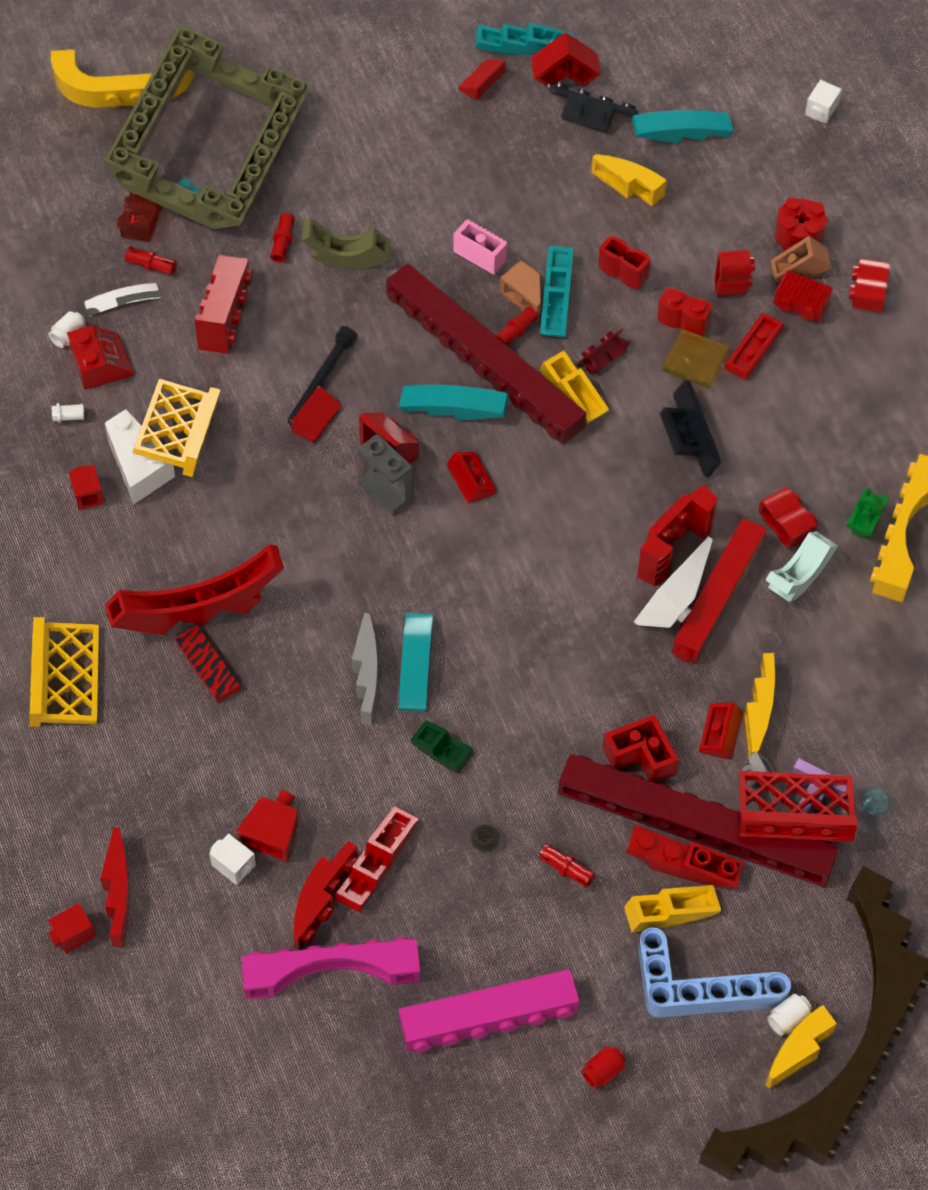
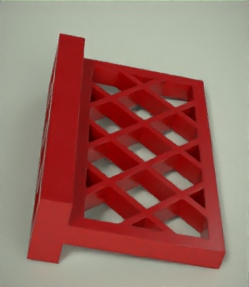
M739 771V837L854 842L857 816H855L852 776ZM745 780L757 781L762 787L753 792L745 785ZM777 782H785L790 788L781 793L773 785ZM805 783H812L819 789L811 795L802 786ZM833 785H846V791L839 796L830 787ZM767 790L776 797L770 804L759 797ZM795 791L805 799L798 806L788 798ZM823 793L834 800L827 807L816 799ZM754 801L763 809L761 811H746V806ZM782 802L791 811L789 813L777 812L774 808ZM812 804L820 812L818 814H807L803 809ZM840 805L848 812V815H835L831 811Z

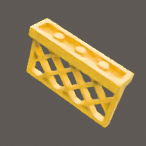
M159 379L136 440L133 454L184 468L183 475L193 477L216 410L220 389L210 387L209 392L206 393ZM161 390L173 392L174 396L165 398ZM194 398L201 400V402L190 405L186 399ZM180 401L184 408L175 410L171 404ZM164 406L168 413L159 415L155 409ZM189 413L194 419L184 422L180 416ZM174 419L178 425L168 427L165 421ZM158 423L162 430L153 433L149 426ZM184 431L187 437L179 440L174 433ZM168 436L172 442L163 445L158 438ZM152 441L156 448L150 449L141 445ZM177 448L182 457L170 455L168 451Z
M33 617L29 727H40L41 722L97 725L99 625L44 622V617ZM49 631L61 632L66 638L59 644H56L49 638ZM80 633H93V640L84 646L76 636ZM70 641L80 649L72 657L61 649ZM56 652L65 660L57 669L48 661ZM83 654L92 660V664L85 670L75 662ZM69 665L79 673L71 681L61 673ZM54 677H57L65 684L56 693L48 686V682ZM83 677L92 685L84 694L75 686ZM69 689L79 697L71 705H68L60 697ZM54 701L58 702L65 709L60 714H47V707ZM84 702L91 708V716L79 715L74 709Z

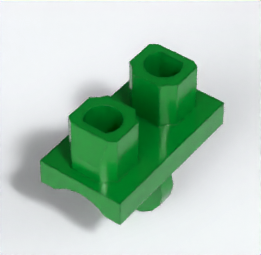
M864 488L846 524V528L851 529V533L860 538L866 539L867 536L871 537L889 497L875 494L870 489Z

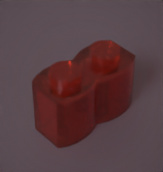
M132 192L129 196L126 195L123 214H119L117 218V228L120 229L121 237L150 242L163 206Z

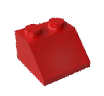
M382 412L362 413L359 415L360 446L378 434L409 464L419 457V442L417 438L400 428L396 420L388 418Z

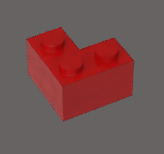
M567 32L531 56L534 79L546 87L548 83L554 85L555 82H560L566 77L584 87L601 75L598 53Z
M655 714L604 734L602 750L609 764L618 770L639 762L648 780L654 783L677 774L679 759Z

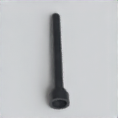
M341 326L336 333L335 346L287 420L290 426L293 418L317 387H321L344 349L352 347L357 340L358 335L353 329Z

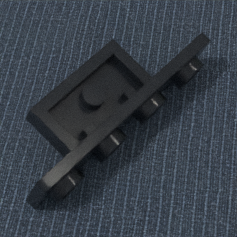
M555 82L554 85L548 83L546 87L550 93L567 98L561 115L563 120L607 133L614 113L631 118L634 115H639L634 105L623 102L621 106L613 103V99L605 96H600L598 99L590 96L591 93L583 89H577V92L569 90V86L560 82Z
M684 380L673 393L677 408L664 407L659 414L675 455L696 456L703 475L709 477L721 464V459L690 380Z

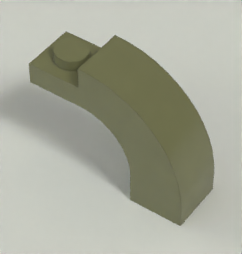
M312 218L303 221L302 242L312 248V258L325 265L341 269H365L389 260L391 240L376 228L356 236H341L330 232Z

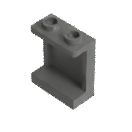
M376 434L358 448L359 454L370 463V469L359 477V484L394 516L413 502V467Z

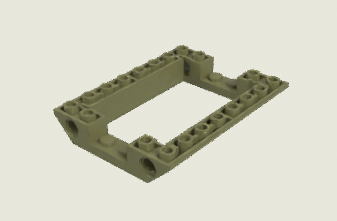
M179 25L104 159V165L123 189L212 229L238 226L244 220L312 84L271 65H267L263 75H260L221 57L224 44L183 25ZM188 69L273 107L227 196L219 193L218 189L207 184L204 185L201 193L197 194L157 176L159 163L147 157H140Z

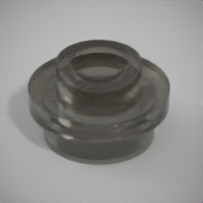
M487 824L477 827L471 835L473 847L480 852L495 850L500 840L498 831ZM482 837H488L490 841L482 842L480 839Z

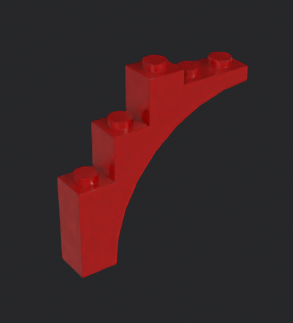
M268 544L254 557L238 567L199 583L159 591L119 590L105 604L111 628L165 635L178 621L205 625L220 610L247 614L261 600L259 592L284 569L278 546Z

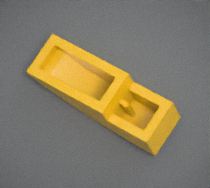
M595 154L592 157L591 173L627 199L632 194H635L650 206H653L665 196L667 180L657 173L639 164L612 156Z
M565 351L543 362L539 368L543 376L586 412L587 424L609 411V408L581 368L577 370Z
M713 885L662 889L659 894L632 896L624 906L631 932H641L651 927L658 929L700 920L721 912Z
M823 1005L809 1014L793 1030L782 1045L766 1082L768 1089H771L816 1060L820 1051L818 1044L833 1035L837 1023Z

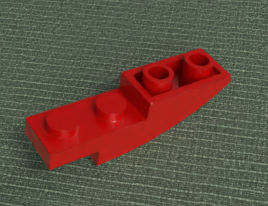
M636 824L632 828L625 854L648 862V868L692 882L725 888H737L744 861L693 841L687 845Z
M350 841L346 842L332 861L321 856L303 886L296 906L293 926L294 948L300 950L304 944L308 945L316 936L318 926L322 922L326 923L334 912L332 895L338 891L342 884L341 879L347 872L351 873L352 866L358 860L357 846Z

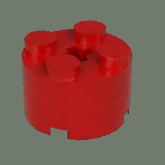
M794 197L788 198L778 211L774 231V239L776 243L778 241L782 246L783 251H786L808 236L821 244L823 243L827 224V215L823 204Z

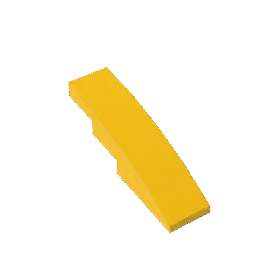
M763 653L760 665L761 678H755L752 689L753 702L746 704L744 720L748 756L755 752L760 753L765 740L774 699V653Z

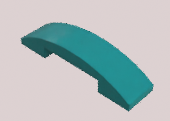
M406 613L401 660L399 710L426 712L433 614Z

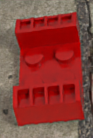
M703 484L689 495H682L649 528L648 539L640 548L637 578L653 586L659 585L669 577L673 554L672 543L676 539L681 540L688 529L703 540L709 535L713 528L718 498L706 485Z

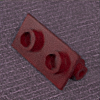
M620 329L615 334L612 331L608 332L600 339L602 344L597 348L594 345L588 347L581 353L584 358L577 365L579 366L584 362L586 364L585 369L589 374H597L610 363L605 354L613 361L626 352L629 344L626 339H621L618 336L623 330Z

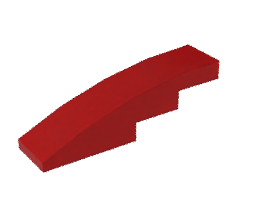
M394 806L367 841L366 849L352 866L351 873L337 891L335 900L360 913L397 859L416 827L419 818Z
M113 827L100 879L103 890L109 891L105 909L107 917L113 919L109 934L112 946L124 948L130 906L129 872L120 828Z

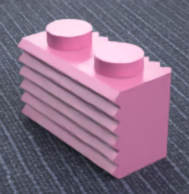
M470 219L466 220L454 233L453 252L495 275L506 263L507 241H503L502 238L495 236L494 233L491 234L490 231L482 229V226L478 227V224L470 222Z

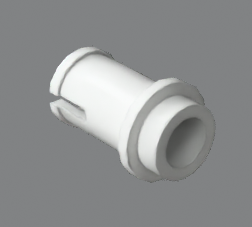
M57 403V406H52L53 421H58V424H60L61 421L84 420L83 404L60 406V403Z

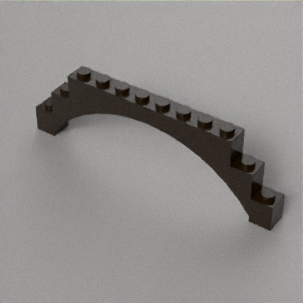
M862 866L846 899L854 905L863 924L873 966L871 1012L866 1031L857 1050L843 1070L828 1086L795 1110L771 1121L748 1128L724 1132L715 1128L701 1153L700 1164L731 1181L735 1172L742 1173L749 1158L775 1173L779 1171L781 1165L788 1166L795 1151L821 1166L824 1165L827 1158L834 1159L841 1146V1143L837 1142L841 1132L847 1135L854 1122V1118L850 1116L854 1107L859 1110L861 1109L868 1095L863 1092L867 1083L871 1085L875 1083L881 1071L876 1066L880 1059L887 1060L894 1047L893 1044L889 1043L894 1034L898 1037L900 1036L907 1022L902 1019L905 1012H913L920 998L915 995L918 988L925 989L928 984V959L906 948L913 936V933L909 932L913 921L888 909L895 895L890 892L893 881Z

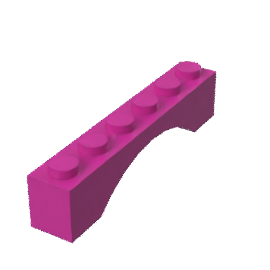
M399 937L389 942L370 940L359 945L340 943L335 947L329 948L311 946L306 950L298 951L281 949L277 953L268 954L257 951L249 953L248 956H241L246 1000L275 997L285 987L300 978L316 972L336 969L364 972L378 977L390 985L420 983L417 939H410L408 937Z

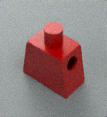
M281 790L275 801L261 797L236 831L237 840L247 848L288 862L299 824L298 811L291 807L295 799L294 795Z

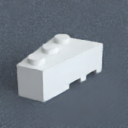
M125 409L105 422L108 442L134 505L173 479L175 471L174 465L133 454V449L142 426ZM152 441L141 445L150 449L156 448Z

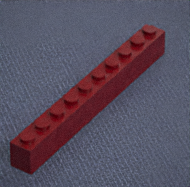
M409 263L386 279V295L391 302L397 303L402 307L410 318H415L426 332L435 335L444 347H449L455 352L457 357L462 362L468 363L479 377L488 380L496 391L507 393L513 406L522 409L530 420L542 426L552 439H557L564 445L585 428L586 412Z
M569 755L558 783L557 794L823 888L826 887L839 848L830 841L739 837L740 811L725 808L719 802H708L699 799L690 792H679L671 789L670 786L664 783L656 784L645 780L638 774H628L619 771L612 765H602L593 762L590 758L583 755Z

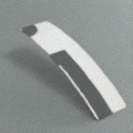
M148 283L113 290L91 298L84 303L88 315L91 317L116 306L136 301L161 298L156 283Z

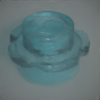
M870 787L862 795V807L870 814L883 813L888 808V796L883 790ZM874 798L877 799V803L873 802Z

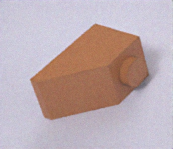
M810 236L770 260L773 277L777 282H781L787 270L813 279L831 268L828 248Z
M521 260L500 277V293L523 311L527 307H532L537 312L539 319L541 304L540 275L534 267L528 266Z

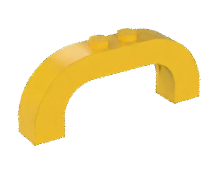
M75 50L51 51V64L57 88L66 98L82 106L94 108L134 106L152 75L150 73L92 77L82 73L77 68ZM187 70L172 99L189 87L195 76L194 71Z

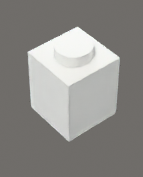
M820 80L807 100L805 115L827 124L839 105L842 89Z
M230 834L223 840H217L211 847L209 853L211 865L236 885L256 866L254 853Z

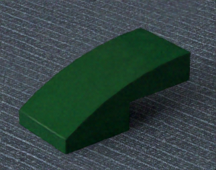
M427 720L424 721L410 739L411 744L424 754L458 774L474 755L471 746L450 737L448 730Z

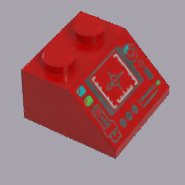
M92 325L67 332L70 351L85 390L134 376L119 333Z

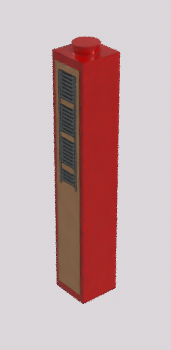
M742 518L693 605L692 611L685 619L674 639L672 654L676 655L680 660L697 664L760 551L765 540L767 528Z

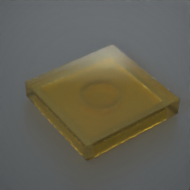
M681 329L663 365L662 372L683 380H690L694 384L710 389L728 352L729 346Z

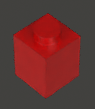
M94 464L79 466L68 471L78 510L104 504Z
M79 903L48 920L51 931L47 932L54 947L61 946L65 954L96 937L93 925Z

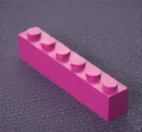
M568 969L398 1009L399 1023L407 1052L422 1053L436 1045L452 1046L459 1043L460 1040L470 1037L472 1039H482L488 1036L489 1033L496 1031L507 1033L517 1029V1026L526 1024L537 1026L543 1024L547 1019L556 1017L558 1019L570 1018L574 1013L578 1012L579 999L571 971Z

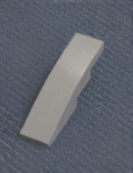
M364 613L352 656V672L359 674L356 683L357 698L363 699L360 710L361 724L372 726L377 701L378 663L371 617L369 613Z

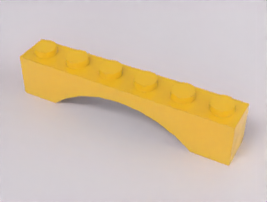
M919 454L916 463L911 462L906 476L911 478L910 482H904L899 496L904 498L902 504H896L892 518L897 520L895 525L889 524L885 539L889 540L888 545H882L877 559L882 561L880 567H874L870 581L874 582L872 593L902 603L914 570L906 547V528L917 511L928 503V456Z

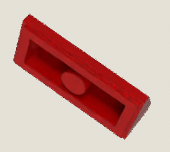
M486 59L458 86V90L477 101L505 73L506 62L499 59Z
M318 386L291 422L292 432L314 443L340 410L341 404L326 390Z
M454 452L447 462V467L466 502L472 503L494 495L497 491L476 452Z
M735 702L710 704L699 747L700 753L723 759H732L743 715Z

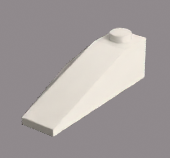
M708 536L656 591L634 620V623L641 626L670 628L677 620L681 623L692 611L689 605L696 597L713 541L712 538Z

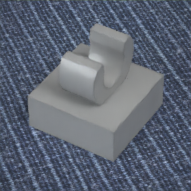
M758 752L747 757L751 765H746L741 770L774 772L768 759ZM757 781L747 782V784L752 788H756L761 785Z

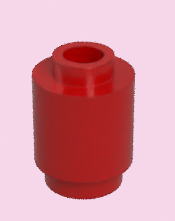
M605 1046L584 1064L585 1068L581 1070V1074L592 1088L605 1087L625 1070V1056L617 1047Z

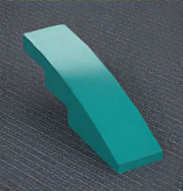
M504 23L501 29L478 24L475 30V48L498 53L534 55L567 31L528 23L526 29Z
M676 110L639 114L632 117L636 137L678 144L683 137L704 141L708 134L730 138L734 132L729 113Z
M549 246L540 336L565 338L573 248Z
M410 385L403 386L399 408L403 413L427 411L430 417L454 415L457 421L505 417L509 395L504 392L473 387Z

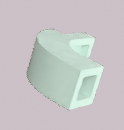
M817 531L809 532L792 559L783 568L770 571L766 578V581L770 583L768 588L787 601H794L818 577L838 545Z

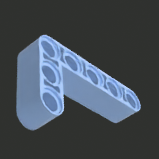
M652 927L646 929L641 934L638 953L647 1011L654 1017L661 1018L775 1008L788 998L791 982L785 974L780 972L672 981L665 934L662 930ZM655 942L659 947L651 949L646 946V943ZM651 969H659L663 974L654 976L649 971ZM777 986L783 992L776 994L770 990V987ZM749 989L754 995L745 996L740 990ZM720 991L725 997L721 999L715 998L711 993ZM687 993L692 994L696 999L693 1001H687L682 997V995ZM656 996H662L667 1000V1002L662 1004L657 1003L653 1000V998Z

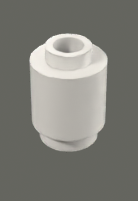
M69 311L51 327L49 338L59 348L69 346L67 332L86 327V320L78 312Z
M792 994L771 1010V1015L767 1017L768 1023L778 1035L790 1034L811 1014L812 1006L804 996Z

